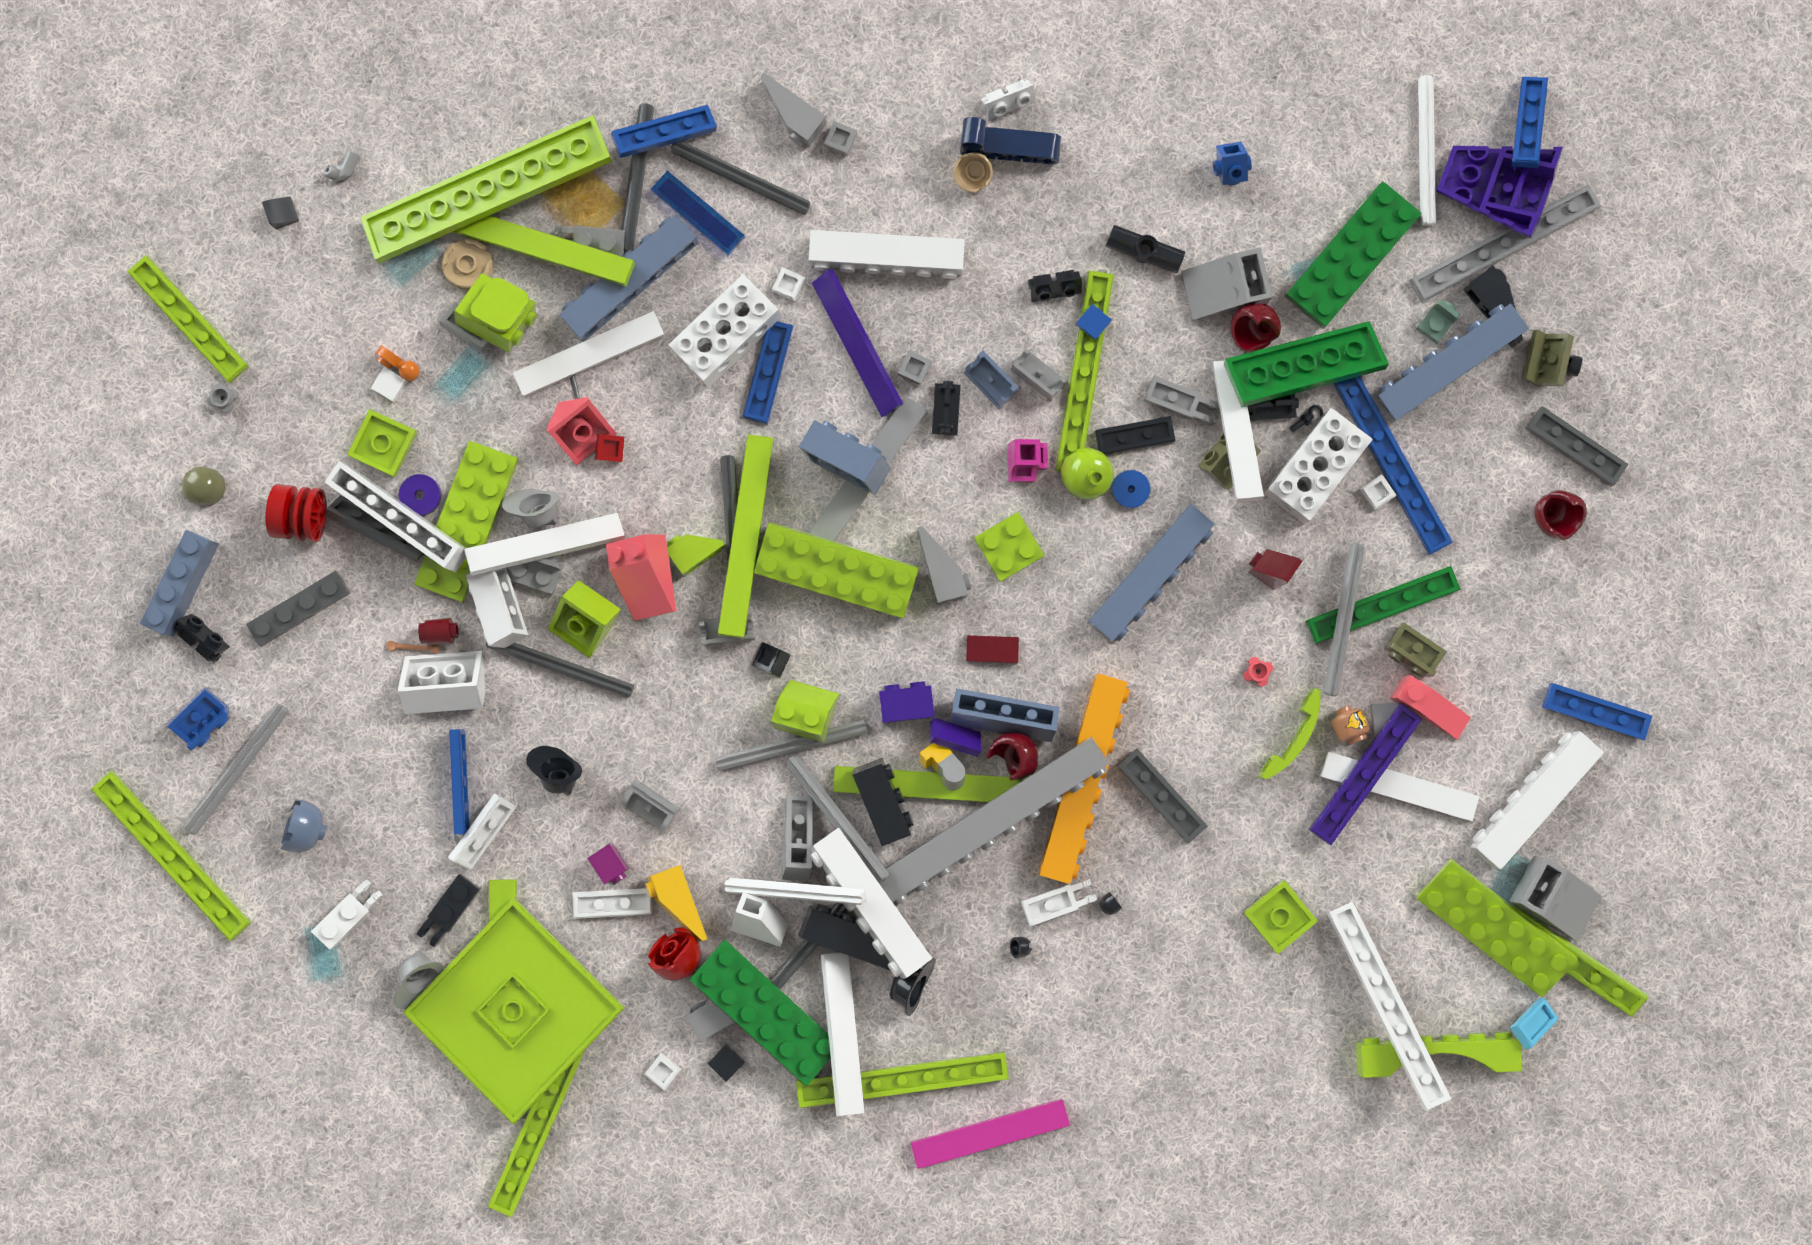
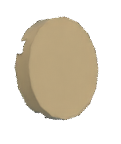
M466 238L448 246L443 254L441 265L445 277L452 285L459 289L470 290L481 273L491 277L494 264L492 255L485 245L477 240Z

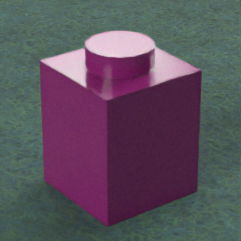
M609 843L587 858L604 885L610 882L613 885L619 883L627 877L624 872L630 869L613 843Z

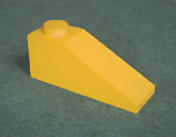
M681 865L647 877L648 883H645L649 897H654L655 902L679 925L688 929L698 942L707 940Z

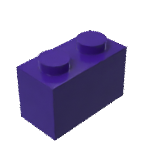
M925 681L910 683V688L900 689L899 684L884 686V691H879L883 723L935 717L931 685L926 686Z

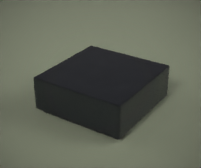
M726 1043L708 1062V1065L727 1082L745 1061Z

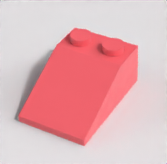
M643 534L606 544L609 570L634 621L677 612L665 535Z

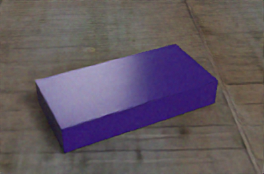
M933 718L930 722L931 743L978 757L982 752L981 732L938 718Z

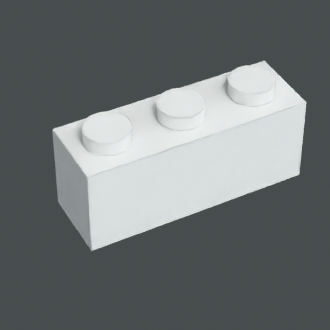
M507 568L471 576V573L466 575L469 584L468 588L473 596L476 613L481 621L484 638L488 646L506 648L528 636Z

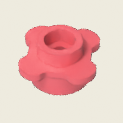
M1257 657L1250 658L1248 660L1249 667L1243 673L1244 679L1257 682L1261 687L1267 685V678L1270 672L1273 671V665L1270 662L1259 661ZM1257 669L1261 671L1260 674L1256 673Z

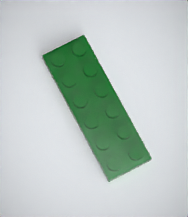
M1382 181L1287 292L1285 297L1324 329L1422 213Z
M1370 321L1226 358L1224 361V367L1241 408L1385 370L1389 365Z
M725 939L720 942L688 979L689 982L804 1086L810 1084L831 1058L828 1033Z

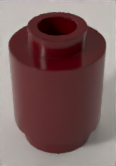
M452 618L425 620L424 623H419L418 635L420 643L427 644L428 646L453 644L455 638L459 637L457 622L453 623Z

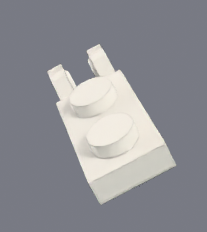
M1090 879L1072 885L1067 884L1020 901L1029 927L1078 910V907L1096 901L1097 897L1095 894L1084 896L1077 901L1073 894V891L1089 887L1091 885Z
M368 880L362 882L352 894L349 893L311 931L328 949L332 950L383 896L380 891H377L370 896L364 905L357 900L369 889L371 883Z

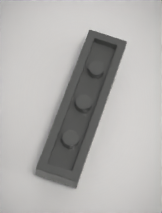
M1543 406L1537 410L1525 428L1611 487L1616 484L1629 465Z
M342 495L326 509V517L415 562H418L424 555L419 549Z
M334 571L248 622L246 625L258 646L262 647L351 593L338 571Z
M1137 748L1117 765L1187 844L1208 827Z

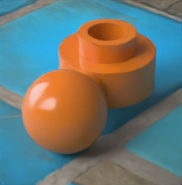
M383 345L375 352L379 356L377 361L388 369L392 366L397 368L402 379L413 381L419 376L420 369L415 362L403 361Z

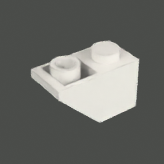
M743 892L735 912L731 931L781 947L788 923L768 900Z

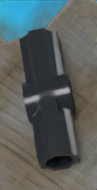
M1116 225L1113 226L1105 246L1134 257L1140 263H1149L1176 274L1186 253L1183 250L1157 241L1151 235H1140ZM1148 245L1152 252L1144 254L1140 251L1139 246Z

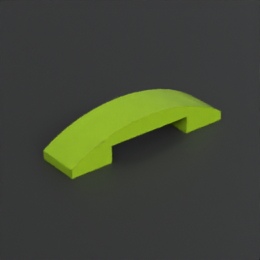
M1312 688L1298 709L1306 718L1283 756L1280 758L1277 755H1270L1258 778L1266 780L1278 774L1303 750L1317 722L1321 700L1319 689Z

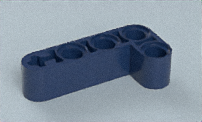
M977 117L963 119L961 155L977 152L985 155L987 159L998 157V160L1021 162L1022 159L1023 162L1049 165L1059 163L1061 136L1058 134L986 127L984 119Z

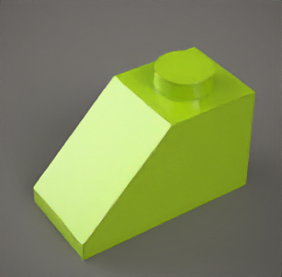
M679 534L667 543L669 545L667 547L669 557L685 577L726 548L722 540L688 534L682 537Z

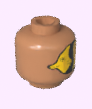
M1350 705L1335 711L1337 716L1331 720V725L1339 742H1347L1349 746L1367 738L1366 734L1369 732L1370 726L1361 709H1351Z

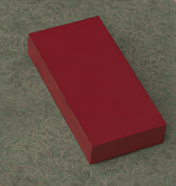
M967 635L966 662L1018 664L1019 637Z

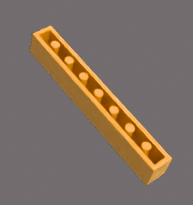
M1099 673L1095 674L1075 747L1092 736L1105 757H1107V753L1112 754L1116 739L1112 738L1115 728L1119 729L1123 714L1119 713L1121 704L1127 703L1130 689L1126 688L1128 682ZM1107 772L1096 779L1090 776L1083 781L1085 786L1074 793L1068 790L1061 795L1063 800L1057 806L1038 872L1040 876L1070 884L1071 879L1076 880L1080 865L1076 864L1078 854L1083 855L1087 839H1083L1086 828L1091 829L1094 814L1090 813L1093 803L1098 804L1102 790L1098 788L1100 778L1105 779Z

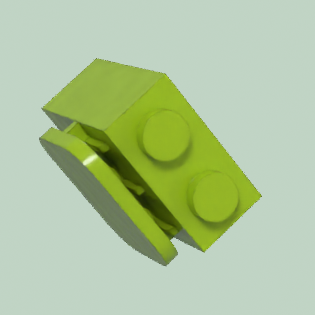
M483 273L480 274L454 311L456 325L508 353L514 345L518 346L521 343L527 326L532 327L537 318L536 302L529 299L528 294L523 289L502 278H490Z

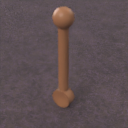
M388 641L386 644V648L390 651H395L396 649L431 651L433 654H437L440 651L439 645L397 644L395 641Z

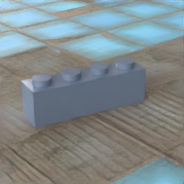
M185 530L140 622L141 625L162 635L175 636L177 632L175 627L178 625L176 620L184 617L219 543L195 532Z
M956 688L949 722L963 727L1002 734L1021 733L1031 739L1052 742L1057 730L1060 707Z

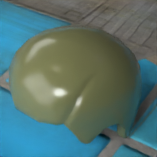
M194 467L185 473L182 481V494L185 499L196 505L212 506L223 498L226 489L225 479L217 470L208 467Z

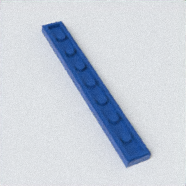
M1361 377L1333 383L1357 428L1373 439L1369 443L1368 448L1390 487L1395 492L1397 500L1428 555L1453 543Z

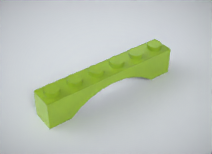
M1495 1032V1037H1485V1033H1468L1469 1038H1459L1458 1034H1442V1039H1432V1035H1420L1429 1055L1438 1053L1459 1054L1479 1061L1494 1072L1522 1071L1521 1043L1515 1036H1511V1032ZM1364 1037L1363 1042H1356L1357 1072L1361 1077H1390L1402 1067L1391 1041H1379V1037Z

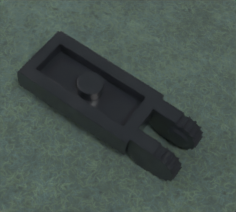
M458 874L429 913L428 919L418 930L417 935L422 938L429 932L433 923H437L442 928L432 937L430 945L435 948L445 934L451 931L481 888L462 874Z

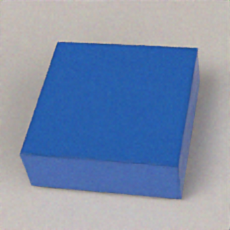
M1091 304L1075 325L1095 341L1111 323L1112 319L1094 304Z

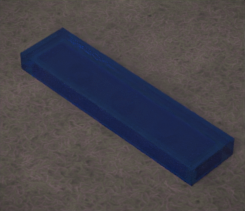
M668 170L651 188V191L726 255L729 256L745 238L743 233Z

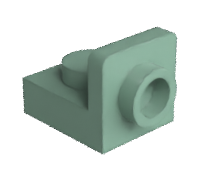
M1439 300L1433 305L1416 329L1437 344L1451 325L1459 318L1460 314L1456 311L1457 309L1453 304L1448 301L1443 302Z

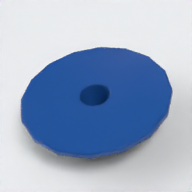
M1126 470L1114 479L1112 493L1120 505L1127 508H1136L1143 505L1148 499L1150 483L1141 472Z

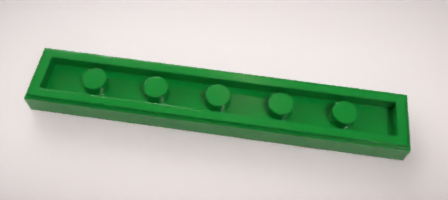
M1452 566L1356 601L1350 631L1461 590ZM1338 608L1305 620L1314 644L1333 638Z

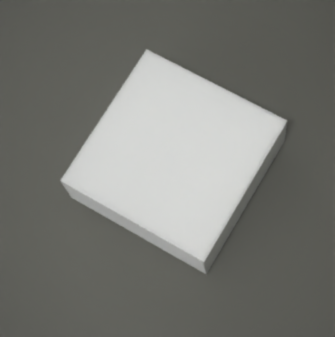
M782 267L771 291L795 302L804 284L805 277Z
M384 367L371 389L395 403L408 381Z
M1382 474L1359 489L1373 510H1376L1396 496Z
M660 1053L644 1075L665 1091L681 1068L664 1054Z

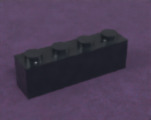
M820 903L817 904V907L809 905L798 934L801 939L890 970L888 967L890 961L885 954L880 955L872 944L875 940L869 932L864 933L856 922L857 917L842 912L841 916L831 913L832 908Z

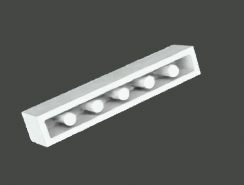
M811 230L809 265L813 266L817 271L840 268L841 272L853 273L855 269H862L868 274H880V271H891L892 275L904 276L906 272L916 273V276L931 277L932 274H942L943 278L955 279L957 275L962 276L965 239Z
M339 461L326 479L325 483L442 567L456 573L466 559L464 549L467 548L353 467Z
M1581 731L1564 734L1558 741L1560 746L1554 753L1552 751L1549 752L1541 760L1542 767L1537 772L1535 770L1532 771L1524 780L1526 785L1520 791L1516 790L1508 797L1507 802L1509 804L1504 810L1499 809L1492 815L1489 820L1491 822L1486 830L1481 829L1473 837L1474 843L1470 848L1493 869L1501 870L1604 753Z
M837 828L810 848L812 861L818 868L823 867L828 874L826 880L830 886L865 890L866 901L862 905L844 904V906L850 912L852 910L859 918L857 920L859 927L864 933H870L875 940L872 942L874 948L880 955L885 954L890 961L888 967L896 977L900 976L902 979H905L932 959L840 828Z

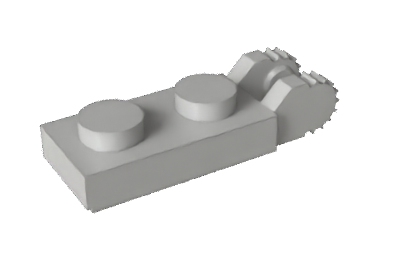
M555 225V232L562 234L573 233V242L621 257L624 255L625 230L582 225Z
M1153 376L1143 400L1207 425H1212L1213 418L1195 411L1197 405L1200 404L1210 410H1217L1219 407L1217 402L1201 396L1202 394L1157 376Z

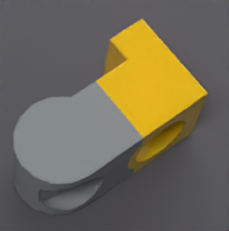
M932 743L919 753V763L924 769L932 766L942 777L944 787L949 790H958L963 786L965 768L949 748Z

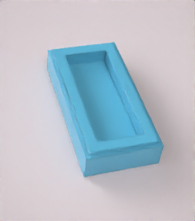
M1542 997L1538 998L1515 1021L1510 1029L1523 1048L1527 1050L1532 1048L1559 1018L1545 998Z

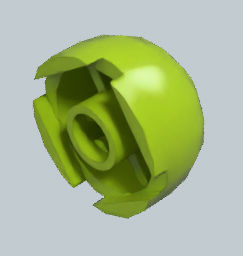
M1090 447L1079 448L1070 456L1068 455L1061 467L1062 483L1071 495L1081 499H1096L1104 495L1110 489L1114 479V468L1111 461L1101 451Z

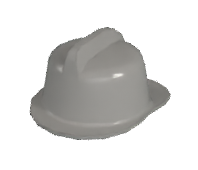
M537 489L519 490L509 494L504 499L502 508L506 513L521 516L531 527L555 525L558 522L556 503L559 500V495L556 492Z
M416 951L399 967L400 985L393 997L394 1005L399 1009H407L443 971V965L440 962H432L422 951Z

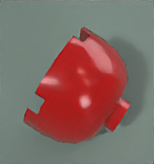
M685 927L672 929L675 933L669 937L666 934L662 935L653 944L648 953V958L651 960L648 963L649 967L665 980L678 981L691 976L696 971L700 962L701 949L699 942Z

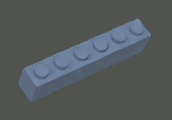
M677 215L664 219L654 234L646 235L640 241L639 247L634 251L629 250L622 256L634 260L636 263L627 287L600 279L596 284L592 283L585 287L581 293L582 296L576 301L572 300L562 308L561 318L582 342L590 338L699 244L697 237Z
M1500 304L1489 312L1491 317L1482 323L1480 319L1466 328L1469 333L1461 338L1457 334L1444 343L1447 347L1440 353L1436 350L1432 351L1423 358L1425 363L1416 369L1412 365L1401 373L1403 378L1394 384L1391 380L1379 388L1381 394L1377 398L1394 422L1526 332L1529 328L1513 305L1509 304L1504 307Z
M1190 504L1087 623L1110 643L1114 639L1120 641L1129 631L1126 628L1128 623L1132 619L1137 622L1146 610L1143 606L1148 600L1154 602L1163 592L1160 589L1165 581L1171 583L1180 571L1176 568L1182 561L1187 564L1197 553L1194 550L1199 542L1204 545L1213 535L1210 529L1215 524L1195 506Z

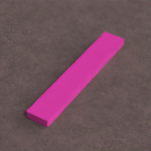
M1061 1098L914 1140L910 1143L917 1169L1067 1127L1070 1126L1063 1099Z

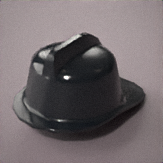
M539 746L532 749L526 757L527 766L540 778L542 786L550 793H563L569 796L572 793L576 780L582 774L581 765L559 748Z
M932 958L922 969L919 968L909 977L902 979L900 976H895L889 993L890 998L905 1007L907 1016H911L919 1004L923 989L934 969L935 958Z

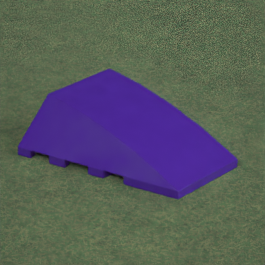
M1453 146L1437 192L1526 237L1532 238L1551 191L1563 147L1540 149L1539 167L1527 168L1512 167L1513 146H1502L1501 149H1489V146Z

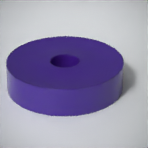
M423 474L408 477L399 489V501L420 516L433 513L439 507L442 499L439 484L431 477ZM423 491L424 497L418 500L416 498L417 492Z

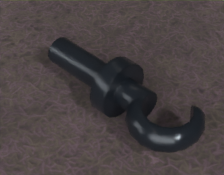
M1312 405L1308 410V415L1303 413L1300 416L1301 420L1290 427L1291 432H1295L1303 425L1309 426L1312 423L1314 408H1318L1320 416H1322V407Z

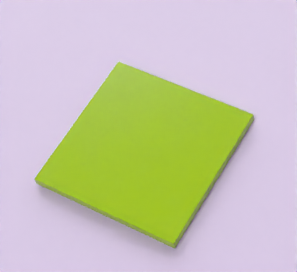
M514 897L409 1005L403 1014L514 1125L619 1016L625 1007Z

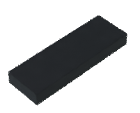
M1171 416L1094 431L1098 451H1101L1104 455L1176 441Z

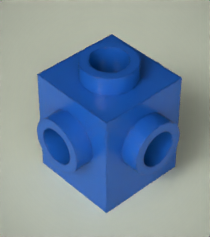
M1242 142L1217 145V160L1213 161L1214 175L1219 176L1223 185H1237L1240 182L1248 181V171L1252 169L1250 155H1248Z

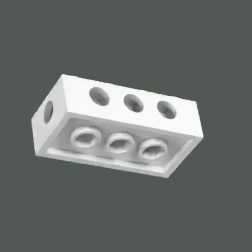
M742 274L669 344V347L701 382L709 388L782 317L778 308ZM743 311H749L746 316L739 317ZM730 328L729 333L721 335L724 329ZM706 346H712L710 351L702 352Z
M1330 408L1267 487L1264 494L1300 522L1306 524L1316 514L1373 439L1334 409ZM1329 441L1337 444L1338 451L1330 449ZM1313 461H1318L1322 465V472L1314 469ZM1298 481H1302L1306 484V492H1302L1298 489Z

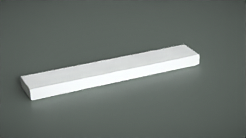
M652 311L515 371L513 375L525 398L665 335L655 312Z
M1214 361L1213 372L1236 503L1261 501L1264 495L1248 407L1241 408L1224 367V361Z
M618 513L467 548L464 551L471 576L623 540L625 535Z
M1326 752L1320 777L1342 783L1358 760ZM1389 769L1385 770L1370 791L1467 821H1473L1479 796Z
M843 953L821 955L836 1116L864 1113L849 956Z

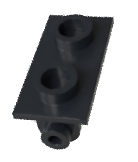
M1071 269L1056 272V281H1052L1050 274L1033 276V279H1028L1029 289H1031V302L1048 301L1052 298L1072 297L1076 294H1082V277L1079 271L1074 272Z
M943 381V384L935 383L932 434L957 436L961 385L953 384L952 381Z
M1295 394L1249 405L1247 407L1250 421L1297 418L1296 408L1299 407V400L1295 398Z
M189 614L176 620L178 623L175 627L177 635L190 646H194L198 641L199 644L195 650L208 662H217L221 657L219 653L230 648L223 641V638L210 630L199 617Z

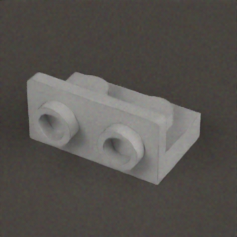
M552 556L507 567V571L511 581L554 595L563 565L557 563L559 558Z

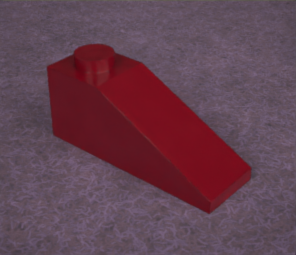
M1266 549L1262 553L1256 552L1249 562L1252 568L1248 573L1275 590L1290 581L1303 561L1294 556Z

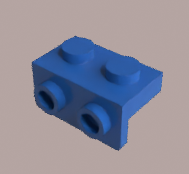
M204 687L167 724V727L187 743V748L192 751L196 746L200 748L210 738L209 733L215 727L220 729L228 721L229 707Z

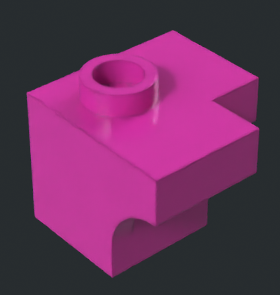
M1014 439L1008 444V482L1034 483L1037 470L1048 469V443H1041L1040 439Z

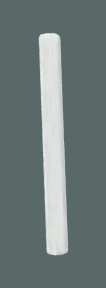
M1424 75L1418 80L1420 212L1422 213L1420 215V224L1422 226H1432L1436 222L1433 76Z
M729 878L724 884L725 891L730 894L742 895L745 892L754 896L862 905L866 901L865 890L857 888Z

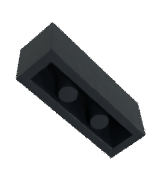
M883 758L854 768L852 775L881 846L911 836V827L914 826V822L910 812H905L901 803L905 802L901 789L894 787L892 779L895 778L890 763L885 765Z

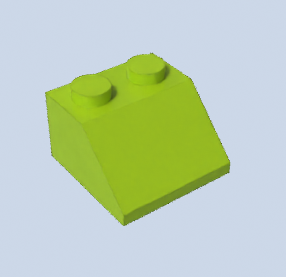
M578 580L561 597L547 630L588 658H591L614 625L621 609Z
M790 679L778 698L771 723L774 729L824 743L840 694Z

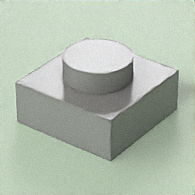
M833 121L824 142V147L848 156L858 134L857 130Z
M908 350L898 375L922 385L932 360Z

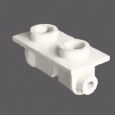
M1022 79L1019 82L1006 86L1007 94H1004L1001 89L985 94V97L981 98L983 107L986 108L988 120L1001 117L1006 113L1036 102L1033 84H1030L1029 80L1024 81Z

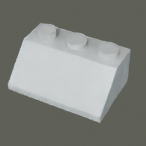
M483 651L405 656L398 688L404 714L483 708L485 697Z

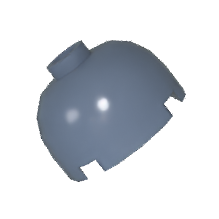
M295 799L292 805L294 810L290 817H288L280 849L300 853L313 848L317 840L323 841L327 825L322 824L323 815L319 808L307 801Z

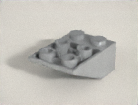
M1261 248L1234 253L1181 271L1192 321L1235 312L1250 304H1268L1273 297Z
M1533 856L1509 902L1578 942L1602 896L1571 872L1550 859Z

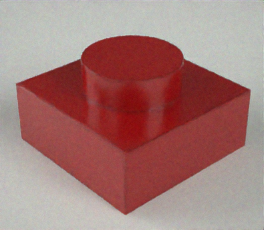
M597 434L595 460L622 462L625 437Z

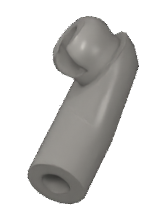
M347 151L341 165H327L324 168V176L331 182H338L351 177L359 156Z

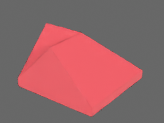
M588 397L558 402L546 429L576 465L596 450L597 434H617Z

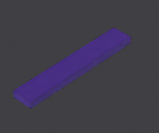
M826 270L812 282V285L881 417L887 416L903 405V402L834 270Z
M1400 703L1308 830L1331 846L1419 725L1422 718Z

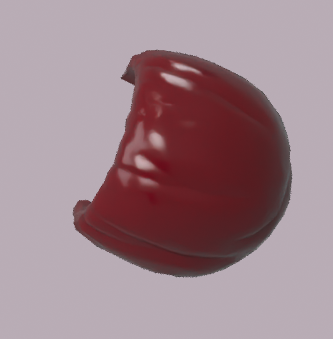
M1263 303L1250 304L1240 308L1234 314L1230 323L1234 343L1240 350L1248 353L1266 348L1281 333V321L1277 313L1271 306Z
M1555 490L1539 499L1535 505L1534 515L1537 525L1544 534L1551 538L1565 541L1582 527L1587 517V507L1584 500L1576 494Z
M1006 733L999 736L993 741L986 756L989 759L997 755L1005 759L1011 781L1021 780L1032 775L1038 767L1039 755L1037 746L1030 737L1021 733Z

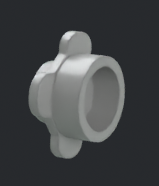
M218 383L210 393L208 404L211 407H219L224 413H228L232 410L234 399L238 398V392L235 389H227L223 384Z

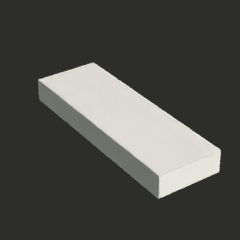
M494 793L448 858L452 862L471 871L513 813L516 806Z
M646 888L572 892L574 919L653 914L652 898L649 897Z

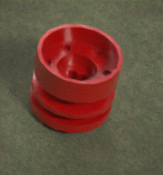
M275 484L269 493L265 512V524L269 537L290 540L295 535L296 540H307L317 543L322 537L326 521L327 501L324 490L320 488H313L311 490L308 487H302L298 491L297 487L293 485Z

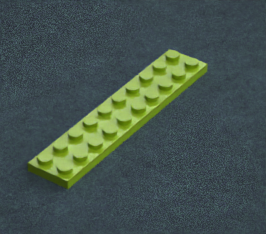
M591 115L360 218L374 258L380 264L612 162V158L594 115Z

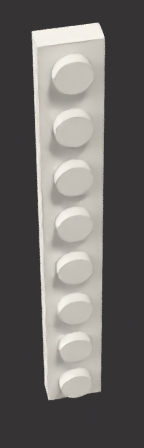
M1351 902L1327 913L1424 1110H1429L1450 1100L1451 1097L1354 903Z

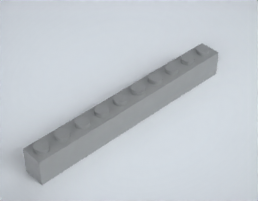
M1091 736L885 868L889 873V877L879 883L892 903L895 906L908 899L906 894L914 888L916 892L921 891L930 885L928 880L933 876L937 875L938 878H941L952 871L950 865L958 860L960 864L965 863L974 857L972 851L980 846L985 850L996 843L994 837L1003 832L1007 836L1018 828L1016 823L1025 818L1029 822L1041 814L1038 809L1047 804L1049 808L1063 800L1060 795L1070 790L1071 793H1074L1085 786L1083 781L1088 777L1092 776L1093 779H1096L1107 772L1105 767L1109 765L1108 760Z

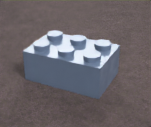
M814 420L799 445L803 453L811 462L876 495L891 470L886 463L887 459L881 455L882 451L871 444H868L867 447L858 443L859 439L848 432L845 435L837 432L838 428L827 421H824L822 424Z

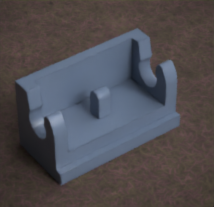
M984 351L978 354L972 364L969 363L964 374L998 409L1018 392L1019 387Z

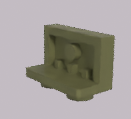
M1533 330L1528 345L1529 349L1526 363L1523 367L1522 378L1535 386H1563L1574 336L1569 333L1546 334L1540 330Z
M1223 432L1213 448L1203 456V460L1198 467L1208 472L1224 489L1230 490L1233 486ZM1255 445L1256 456H1258L1261 450Z
M1404 622L1399 625L1384 648L1390 652L1388 656L1400 664L1405 662L1412 667L1410 671L1420 678L1425 676L1427 678L1433 677L1436 673L1435 669L1447 652Z

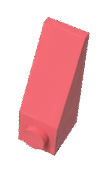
M1411 675L1403 676L1390 697L1391 700L1396 703L1399 702V704L1402 703L1419 717L1458 740L1471 718L1434 689Z

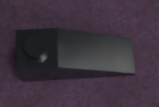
M1493 265L1463 289L1487 319L1491 317L1489 312L1500 304L1504 307L1512 304L1515 308L1510 284L1506 281V275ZM1522 334L1508 343L1511 348L1523 341Z

